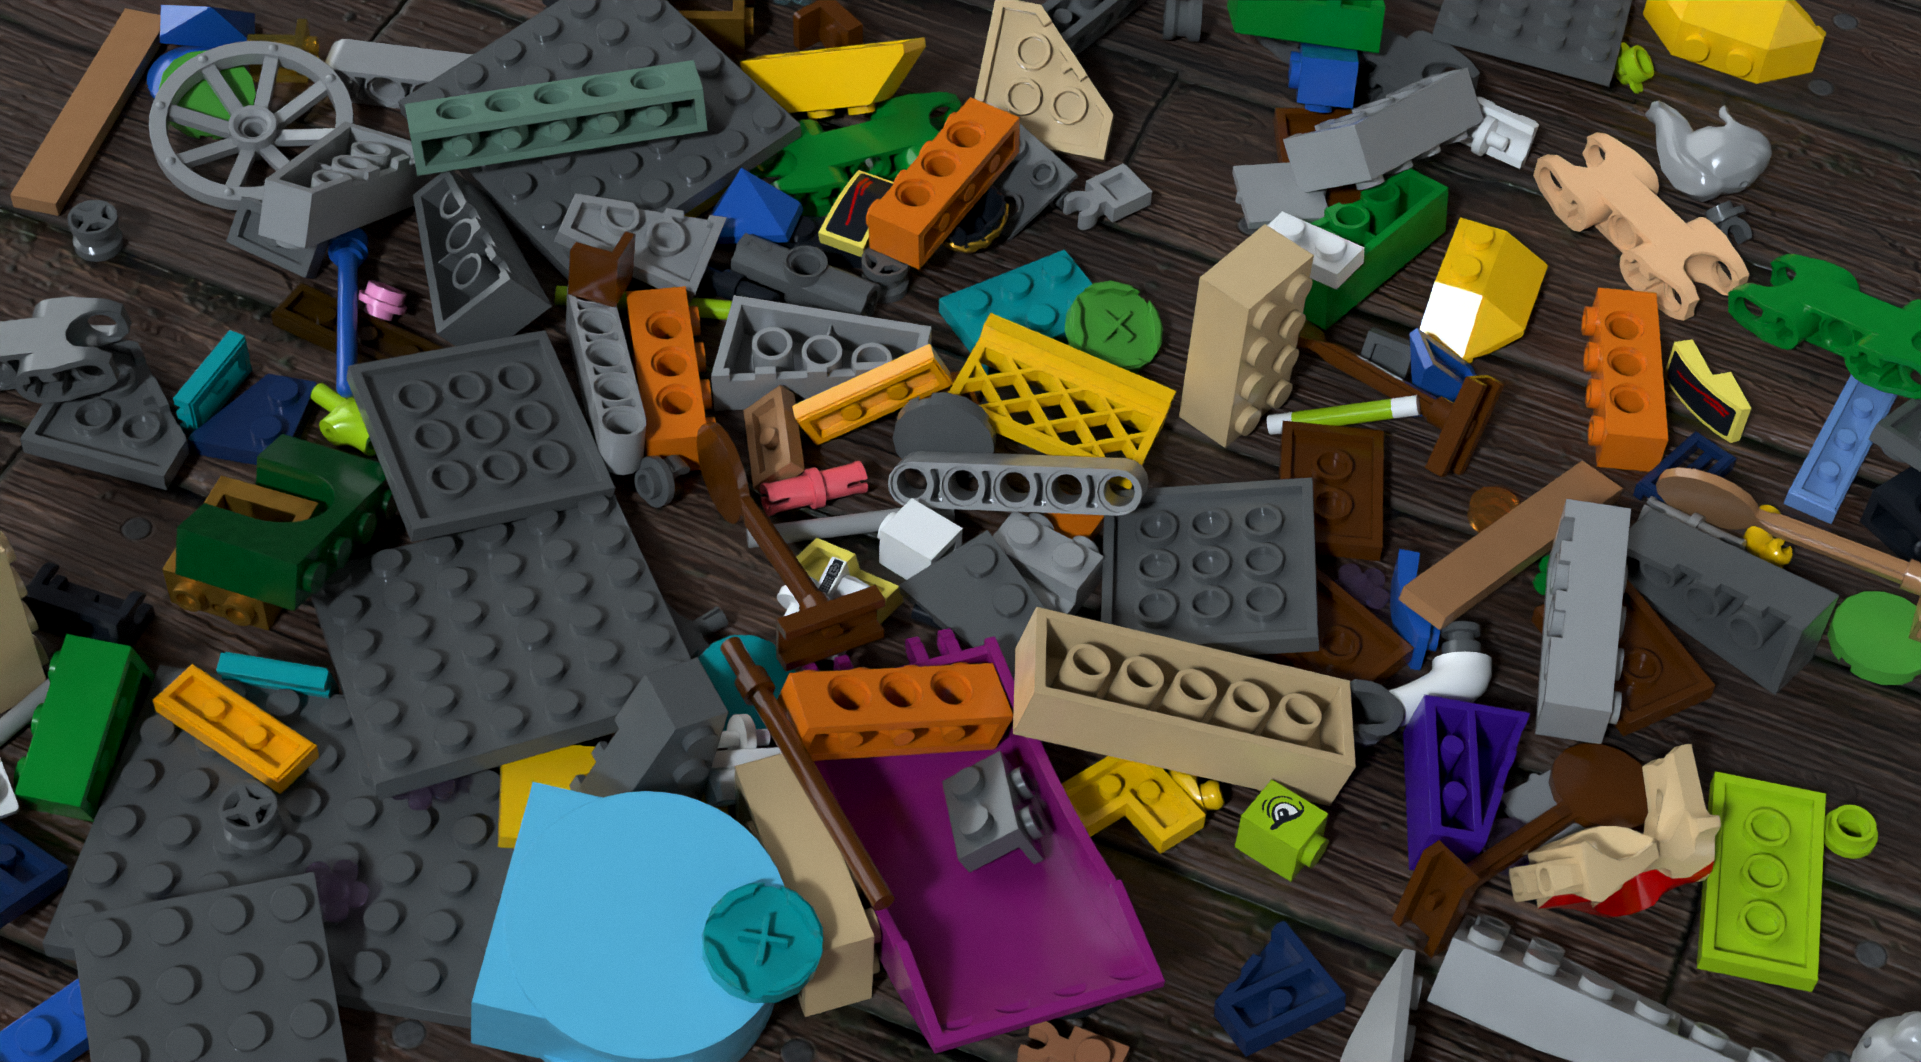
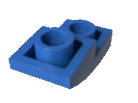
M1399 549L1390 589L1392 626L1394 632L1414 647L1411 661L1407 663L1410 669L1421 671L1426 650L1436 652L1441 630L1437 629L1399 600L1403 587L1420 575L1417 574L1420 553Z

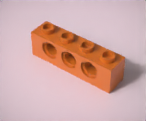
M972 97L966 101L958 112L951 113L937 136L932 141L928 140L922 146L915 161L907 170H901L896 176L893 186L881 199H876L869 207L866 215V225L869 226V248L920 270L1019 153L1020 117Z
M686 286L627 291V319L634 374L646 416L645 457L656 455L664 459L670 455H679L691 468L690 471L701 470L697 451L698 430L703 424L709 422L716 423L715 417H705L704 411L712 409V398L709 379L700 380L699 372H706L704 343H694L693 336L701 335L698 306L688 305Z
M1598 287L1593 306H1585L1581 323L1582 335L1589 336V342H1587L1584 351L1583 368L1585 372H1591V378L1588 380L1585 404L1586 408L1593 409L1594 416L1590 418L1588 426V445L1596 447L1597 467L1650 472L1661 462L1668 442L1657 293Z
M959 662L942 666L920 667L917 665H906L901 668L881 669L858 667L851 670L820 672L804 670L798 673H789L777 698L778 703L813 761L994 750L1013 719L1012 710L993 663L968 664Z

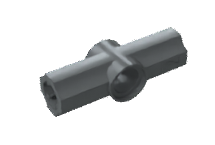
M745 233L737 243L735 253L731 259V270L746 275L748 279L783 292L784 300L787 304L812 308L821 307L831 311L872 317L881 295V285L828 265L825 253L813 246H798L788 249L753 234Z

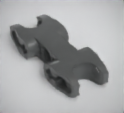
M1383 27L1379 53L1357 50L1359 65L1356 82L1360 84V93L1366 104L1386 98L1385 95L1428 76L1446 72V67H1453L1457 70L1468 67L1474 90H1476L1480 72L1467 57L1450 44L1432 40V34L1423 30L1413 32L1406 39ZM1254 36L1260 44L1288 65L1291 51L1299 52L1300 42Z
M75 296L51 298L40 301L35 306L32 318L0 321V391L16 389L22 397L29 401L54 403L74 400L105 391L118 382L120 370L114 362L112 353L97 347L117 342L129 333L131 320L124 305L104 298ZM95 315H105L112 318L116 324L90 325L88 319ZM81 366H97L104 371V374L99 376L86 374L82 371Z

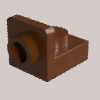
M817 0L794 13V46L802 51L820 41L825 48L863 44V24L836 0Z

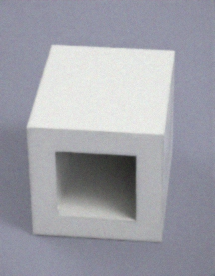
M911 498L897 513L891 512L888 514L879 527L877 534L878 539H880L879 563L908 580L961 547L963 528Z

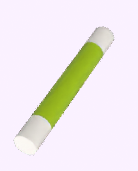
M1418 395L1273 414L1267 416V428L1270 435L1281 433L1283 421L1343 426L1420 415V402Z

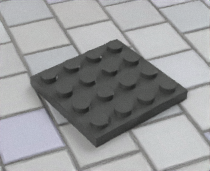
M1444 0L1431 39L1609 86L1632 0Z
M546 330L348 366L347 382L411 542L525 519L550 510L558 512L578 508L577 504L579 501L603 495L607 499L613 498L615 486Z
M1312 477L1147 488L1145 495L1134 511L1120 516L1104 515L1101 622L1243 656L1319 651L1315 513ZM1134 489L1113 491L1120 497H1130L1135 493Z
M314 871L70 917L91 1062H347Z

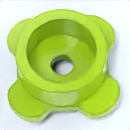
M1625 42L1621 43L1614 73L1620 83L1623 85L1629 84L1631 90L1635 94H1639L1643 91L1642 82L1652 78L1654 75L1653 63L1642 46L1635 45L1629 48Z

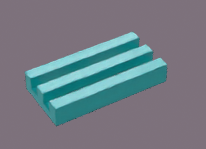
M229 330L173 397L174 405L180 407L176 413L178 419L183 420L180 427L184 434H192L216 415L252 372L245 335Z
M225 652L220 654L216 672L222 675L221 679L223 681L236 680L244 685L274 690L290 689L298 694L328 699L331 698L332 693L338 694L340 689L328 669Z

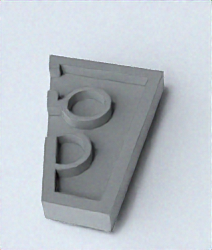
M575 193L554 242L570 249L574 243L579 242L612 252L625 231L634 233L636 238L633 277L658 289L686 286L687 299L691 303L726 217L709 215L707 220L684 216L683 210L666 208L664 213L638 209L633 202Z

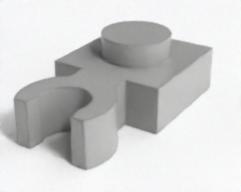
M1123 163L1086 180L1085 191H1074L1066 195L1063 213L1068 215L1074 211H1081L1078 215L1077 227L1080 230H1086L1093 227L1097 223L1098 217L1104 214L1113 223L1151 205L1152 190Z

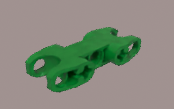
M948 92L907 94L880 103L876 107V111L872 112L871 121L824 132L822 126L815 120L798 121L801 124V137L749 172L758 178L781 177V179L774 181L770 185L787 195L796 194L794 199L801 202L804 209L801 216H827L844 187L858 170L889 181H894L901 170H907L918 157L922 146L928 140L932 141L943 129L949 115L959 111L961 102L957 95ZM940 107H948L945 114L936 118H929L934 110Z
M1785 254L1770 262L1772 266L1770 280L1773 285L1772 287L1745 283L1736 286L1728 292V312L1741 326L1755 334L1762 341L1786 350L1793 349L1801 342L1807 341L1844 357L1849 373L1861 383L1882 392L1921 399V385L1914 382L1910 376L1914 369L1921 375L1920 299L1912 300L1902 308L1896 307L1860 292L1855 277L1846 269L1825 260L1797 254ZM1786 267L1796 273L1792 281L1786 274ZM1743 298L1763 310L1762 316L1752 314L1746 308Z

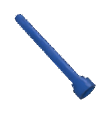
M360 228L331 238L328 243L329 258L338 267L336 390L343 398L353 396L347 382L348 366L357 364L358 267L365 262L368 256V237Z

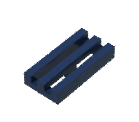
M1695 431L1636 484L1633 496L1640 501L1645 497L1650 498L1653 496L1666 504L1657 493L1656 483L1659 476L1666 469L1679 467L1698 449H1701L1704 453L1686 468L1703 471L1716 459L1718 462L1707 472L1722 478L1733 470L1737 458Z

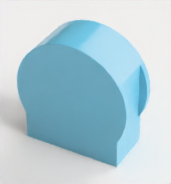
M533 782L471 1002V1043L540 1058L544 1062L740 1061L756 1043L765 1029L775 1003H750L729 995L712 979L702 958V932L711 908L728 891L748 883H765V886H773L780 889V886L785 887L770 855L760 842L731 816L709 804L690 797L653 791L626 792L598 797Z

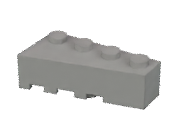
M1468 67L1428 76L1385 95L1386 98L1352 109V114L1335 120L1329 119L1315 125L1316 131L1304 134L1298 133L1283 139L1298 188L1306 193L1355 183L1357 190L1367 189L1385 181L1384 173L1390 175L1411 168L1413 166L1411 159L1419 160L1439 153L1441 151L1439 144L1448 145L1467 138V129L1484 121Z
M345 121L265 179L258 235L274 239L279 246L287 249L309 248L415 206L413 194L430 182L431 174L417 176L410 140Z
M1566 499L1547 564L1535 734L1601 744L1608 723L1617 724L1622 693L1614 691V683L1620 679L1624 660V649L1618 648V641L1622 637L1626 618V607L1622 606V599L1628 577L1626 557L1631 508Z

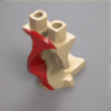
M1692 745L1676 746L1666 754L1665 758L1652 760L1642 766L1648 806V815L1644 821L1643 834L1624 827L1597 826L1581 830L1528 854L1529 865L1509 868L1515 902L1536 899L1538 909H1575L1592 915L1612 918L1630 915L1650 908L1666 892L1681 885L1705 881L1712 873L1715 862V836L1721 828L1720 816L1710 815L1706 810Z

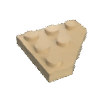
M995 0L974 99L1020 117V124L1054 153L1105 162L1114 115L1042 5L1019 0Z

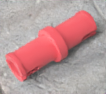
M854 461L851 464L821 471L816 467L805 469L800 476L771 483H761L760 493L767 494V496L760 498L764 511L768 516L804 506L818 509L824 507L826 501L858 493H866L868 491V483H861L860 480L868 478L861 461Z

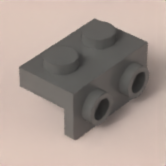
M998 751L942 781L957 857L969 873L1018 847L1034 865L1045 860L1040 838L1046 835V831L1039 814L1031 802V799L1036 796V789L1029 774L1022 766L1015 769L1002 752Z

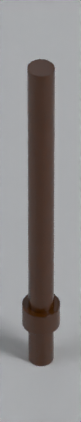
M739 637L727 639L722 643L720 650L736 675L735 686L744 702L755 707L873 909L880 911L889 907L895 900L894 895L773 694L775 685L765 668L754 663Z

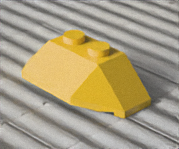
M1647 0L1643 11V16L1671 55L1755 84L1813 72L1827 34L1820 26L1814 24L1809 14L1795 0Z
M925 37L768 54L741 61L740 65L741 70L788 113L807 111L808 119H818L835 115L834 108L847 107L848 115H858L876 111L875 103L893 97L925 49L926 43Z
M1460 217L1434 282L1420 330L1469 364L1472 363L1473 358L1492 353L1523 337L1548 265L1509 232Z

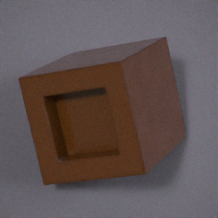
M625 231L612 252L579 242L574 243L570 249L568 294L615 308L633 279L636 234Z

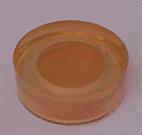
M1500 487L1481 488L1471 497L1467 511L1468 522L1474 530L1480 533L1520 505V502L1513 493Z

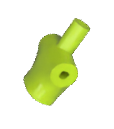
M324 383L317 384L311 392V400L330 412L319 422L323 436L335 446L349 445L359 449L367 456L375 455V449L354 397L343 398Z

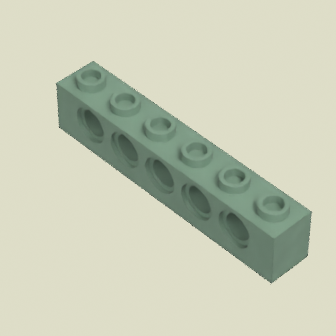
M694 60L405 104L417 176L708 131L704 92Z

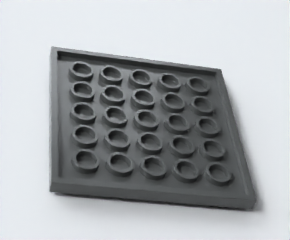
M559 0L398 101L400 112L407 119L405 104L694 60L704 92L708 131L458 169L472 185L486 193L495 208L568 281L570 248L554 242L575 193L633 202L638 209L664 213L666 208L683 210L685 215L728 186L741 168L749 172L801 137V124L666 0Z
M599 495L579 501L577 504L578 508L558 512L550 510L525 519L433 537L348 560L343 568H338L324 582L317 594L310 596L378 800L615 733L619 729L614 721L615 717L646 673L691 659L615 495L610 499Z

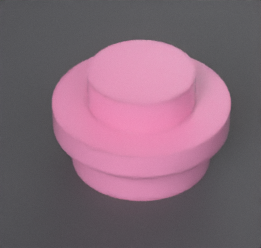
M369 280L366 289L359 291L358 299L366 303L363 310L375 317L392 321L394 314L405 315L407 307L404 305L407 294L390 285Z

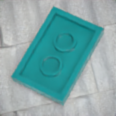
M1064 249L939 298V313L970 353L979 340L983 325L990 313L1068 344L1065 333L1066 313L1077 295L1092 285V282ZM980 363L987 375L999 372Z

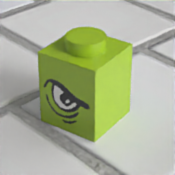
M1271 779L1242 814L1235 848L1292 882L1305 865L1313 868L1324 854L1329 842L1327 838L1323 837L1328 813Z

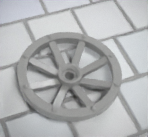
M235 42L198 54L178 67L167 78L157 92L151 107L149 134L154 155L160 168L176 187L203 203L219 208L237 210L242 196L252 197L261 202L263 200L264 186L243 187L254 161L264 159L277 171L290 161L276 147L312 146L335 129L283 128L326 96L331 100L336 112L335 128L345 121L355 124L352 102L340 77L330 66L313 54L300 48L277 42ZM263 64L254 105L243 107L219 71L240 65ZM279 67L296 71L315 82V84L273 114L270 111ZM205 78L230 115V119L228 122L177 106V104L187 91ZM171 121L226 139L175 154L169 143V124ZM236 153L239 154L225 185L210 181L189 169Z

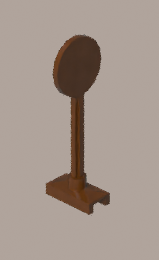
M1306 319L1298 336V347L1315 351L1327 363L1390 398L1418 395L1420 414L1427 418V423L1441 430L1425 468L1440 477H1446L1449 470L1458 475H1464L1502 392L1504 383L1489 375L1466 376L1455 402H1452L1442 396L1439 398L1434 397L1339 344L1325 341V334Z
M709 422L703 424L697 434L698 460L704 482L713 503L727 522L732 524L745 523L748 531L800 605L798 612L776 619V658L785 672L884 638V629L877 620V609L885 607V598L876 585L833 600L825 592L819 591L766 513L751 498L743 464L728 433L719 423Z
M1581 743L1565 749L1554 761L1548 782L1553 799L1557 805L1467 864H1464L1440 840L1424 849L1391 920L1398 927L1409 920L1419 927L1429 937L1423 951L1432 959L1447 949L1477 887L1572 824L1577 823L1586 829L1597 826H1617L1634 831L1642 830L1648 815L1642 765L1625 752L1603 744Z

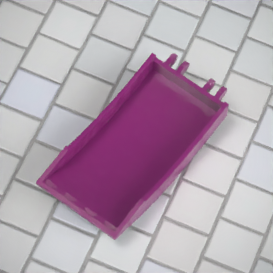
M951 628L939 630L937 633V646L941 656L929 659L925 646L919 636L905 639L906 654L909 660L908 665L922 667L952 665L959 662L968 664L993 663L1013 713L1014 679L995 636L985 638L984 645L961 651ZM848 655L834 657V671L854 669ZM815 663L804 665L801 668V671L816 670L820 672ZM1013 719L994 750L814 761L895 897L894 902L889 907L880 911L874 910L881 931V942L875 943L874 946L893 986L935 1054L1164 987L1165 979L1122 880H1116L1097 850L1055 773L1041 741L1013 734ZM1001 751L1015 769L1022 766L1026 770L1035 786L1036 796L1031 799V802L1039 814L1046 831V835L1040 838L1045 860L1034 865L1018 847L969 873L957 857L942 781L957 774L960 770ZM862 890V894L858 896L863 908H873Z

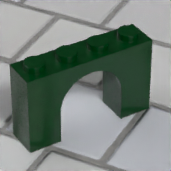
M285 434L280 435L257 456L256 485L317 502L320 515L297 522H270L204 503L177 527L175 574L296 611L312 594H317L320 591L324 582L338 568L341 569L345 566L349 557L362 544H367L370 541L373 533L386 520H391L394 517L398 507L381 464Z

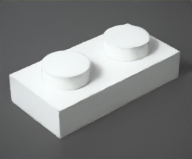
M1283 211L1267 225L1313 254L1310 278L1334 289L1339 288L1364 263L1365 247Z

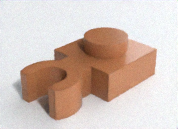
M1045 1021L1031 1025L1028 1036L1042 1042L1045 1047L1033 1049L1021 1044L1018 1049L1017 1062H1127L1130 1047L1074 1026L1069 1039L1059 1036L1056 1028Z

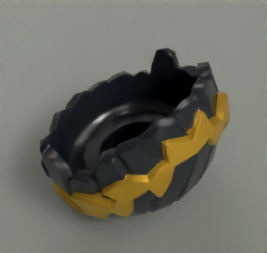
M992 186L983 194L942 244L953 251L962 253H973L988 247L1000 235L1008 219L1009 204L1004 200V195L999 193L996 187Z

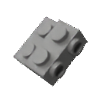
M1012 512L993 535V538L1046 609L1075 616L1101 582L1104 556L1099 554L1097 546L1084 536H1075L1073 539H1070L1054 531L1052 523L1039 513H1030L1028 516H1025L1019 512Z

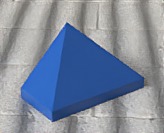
M161 5L160 43L215 48L235 42L255 41V13L206 6Z
M741 168L711 213L714 216L726 217L716 244H737L745 233L753 234L773 243L789 242L804 210L801 202Z
M1416 328L1409 333L1412 385L1436 398L1442 396L1455 402L1466 376H1476L1472 365L1419 328Z

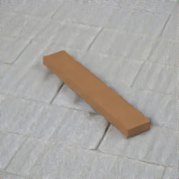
M124 9L11 192L10 197L13 207L56 216L60 215L162 44L160 43V15Z
M1582 460L1406 584L1402 589L1399 600L1437 629L1442 630L1552 549L1566 499L1612 506L1618 501L1623 488Z

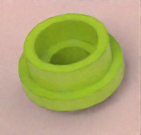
M1843 805L1825 816L1824 844L1832 852L1845 858L1859 859L1873 851L1878 841V831L1875 819L1867 810L1856 805Z

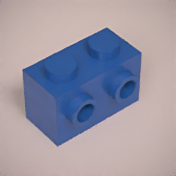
M1300 42L1299 52L1291 51L1288 68V88L1296 89L1297 103L1305 104L1306 110L1319 113L1332 112L1333 107L1353 109L1359 65L1357 50Z

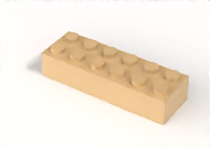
M1040 607L1035 608L1015 648L1013 734L1261 791L1272 779L1309 802L1327 806L1332 804L1356 767L1349 680Z

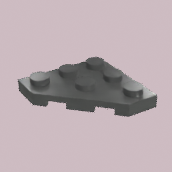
M122 338L117 342L97 347L112 353L114 362L120 370L118 382L109 389L70 401L43 403L20 438L23 451L31 455L167 490L190 453L187 439L180 425H177L170 411L169 403L156 377H153L138 342ZM81 366L82 371L86 374L93 376L104 374V371L97 366Z

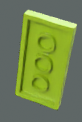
M1715 771L1710 782L1708 812L1710 815L1720 816L1721 828L1715 836V862L1712 873L1703 881L1696 969L1808 992L1813 991L1818 981L1826 793Z

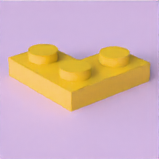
M1107 756L1062 783L1072 806L1090 837L1126 816L1158 853L1162 854L1204 828L1206 814L1172 777L1160 767Z

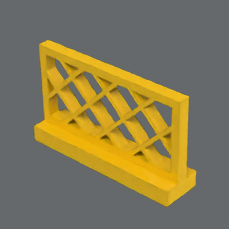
M990 313L985 321L979 340L948 392L961 396L964 393L982 391L988 403L979 406L989 415L988 422L992 425L993 429L995 426L996 433L1044 454L1053 456L1105 457L1104 453L1122 450L1127 459L1135 460L1142 466L1155 439L1158 438L1176 393L1173 389L993 313ZM980 363L1002 373L987 375ZM1027 383L1048 393L1034 395ZM1013 385L1020 398L1002 401L995 388ZM1074 403L1095 412L1080 415ZM1060 405L1067 418L1049 421L1042 408ZM1028 410L1035 423L1023 425L1014 421L1010 413ZM1121 423L1142 432L1128 435ZM1107 425L1114 438L1096 441L1089 427ZM1075 430L1082 444L1070 445L1059 439L1057 433ZM1116 476L1109 480L1129 490L1133 486L1131 481L1125 477Z

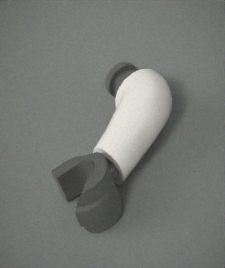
M1455 621L1443 628L1441 636L1448 639V641L1442 644V655L1432 660V670L1430 673L1408 684L1388 691L1381 684L1372 681L1354 679L1350 682L1351 703L1358 705L1364 715V724H1353L1355 751L1366 749L1396 731L1398 727L1407 725L1424 694L1473 703L1486 691L1492 677V659L1481 652V643L1475 640V638L1481 635L1479 624L1470 621Z

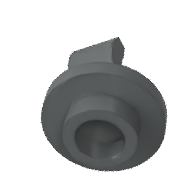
M1730 200L1704 212L1706 218L1727 236L1731 244L1728 231L1734 235L1738 245L1752 238V231L1748 223L1738 218L1747 212L1744 205L1734 207Z
M656 455L641 459L640 469L635 474L636 490L649 505L656 508L666 506L674 497L682 494L684 491V487L675 478L689 473L691 468L679 455H670L664 459Z

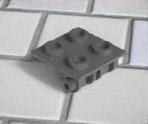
M1021 124L1019 153L989 187V189L992 186L996 187L998 192L1004 195L1006 203L1009 204L1008 219L1000 233L1008 241L1012 240L1047 205L1052 208L1059 207L1063 209L1064 198L1071 193L1070 184L1078 177L1071 168Z

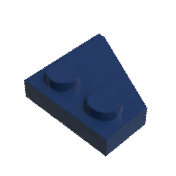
M268 373L190 434L188 443L191 454L257 465V456L280 435L285 434L298 439L301 438L316 402L311 400V392L317 385V382Z
M1282 921L1277 923L1271 930V941L1259 956L1253 953L1241 968L1240 977L1236 981L1229 983L1215 1000L1214 1017L1245 1057L1344 1011L1346 994L1289 925Z

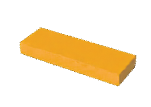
M928 344L793 405L792 409L795 420L817 446L904 407L909 400L920 396V400L932 393L943 390L953 385V381L946 365L931 344Z
M193 664L153 699L157 713L279 794L287 789L319 758L316 744Z

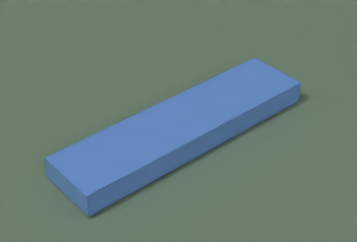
M1850 375L1790 487L1783 504L1832 524L1873 445V442L1869 440L1873 429L1880 420L1889 414L1898 395L1879 391L1861 383Z

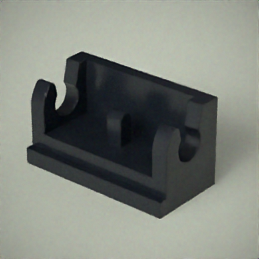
M52 562L45 563L29 585L25 586L28 595L21 598V600L31 610L38 624V630L65 638L66 634L127 645L133 648L155 616L153 605L143 602L146 593L134 590L123 600L69 582L67 577L59 574L56 575L59 565Z

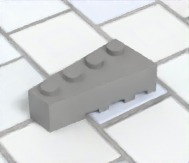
M734 295L711 374L714 410H745L779 385L794 393L795 404L925 345L931 344L932 346V327Z

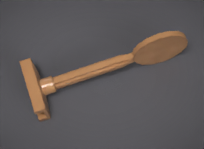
M1677 467L1666 469L1659 476L1656 483L1657 493L1666 504L1691 516L1695 512L1706 517V523L1733 530L1756 526L1774 537L1900 584V589L1919 595L1920 598L1916 606L1908 638L1921 643V562L1914 559L1907 562L1788 516L1761 510L1758 503L1749 493L1735 483L1715 474L1698 469Z

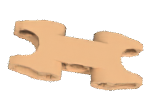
M1600 132L1587 136V144L1582 154L1588 168L1575 166L1558 155L1547 154L1537 159L1533 176L1554 213L1569 228L1577 232L1594 225L1622 252L1619 265L1627 284L1634 291L1657 293L1658 309L1668 316L1683 321L1694 316V310L1700 298L1693 282L1706 284L1722 295H1728V292L1736 286L1747 283L1749 278L1748 270L1727 236L1710 220L1704 217H1698L1685 223L1657 196L1659 182L1652 166L1635 150L1624 145L1614 137ZM1599 147L1605 152V160L1600 155ZM1550 171L1553 173V175L1555 176V178L1557 179L1562 188H1559L1553 182ZM1718 261L1728 267L1732 280L1723 271ZM1675 291L1679 294L1682 304H1679L1675 299Z

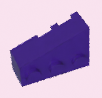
M1424 694L1403 731L1409 870L1414 871L1423 850L1438 840L1464 864H1467L1479 855L1487 842L1504 791L1503 786L1508 771L1514 762L1517 753L1516 748L1530 713Z

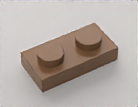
M779 385L743 410L753 488L760 491L761 483H771L796 477L805 471L799 425L795 420L792 406L795 405L794 393L782 385Z

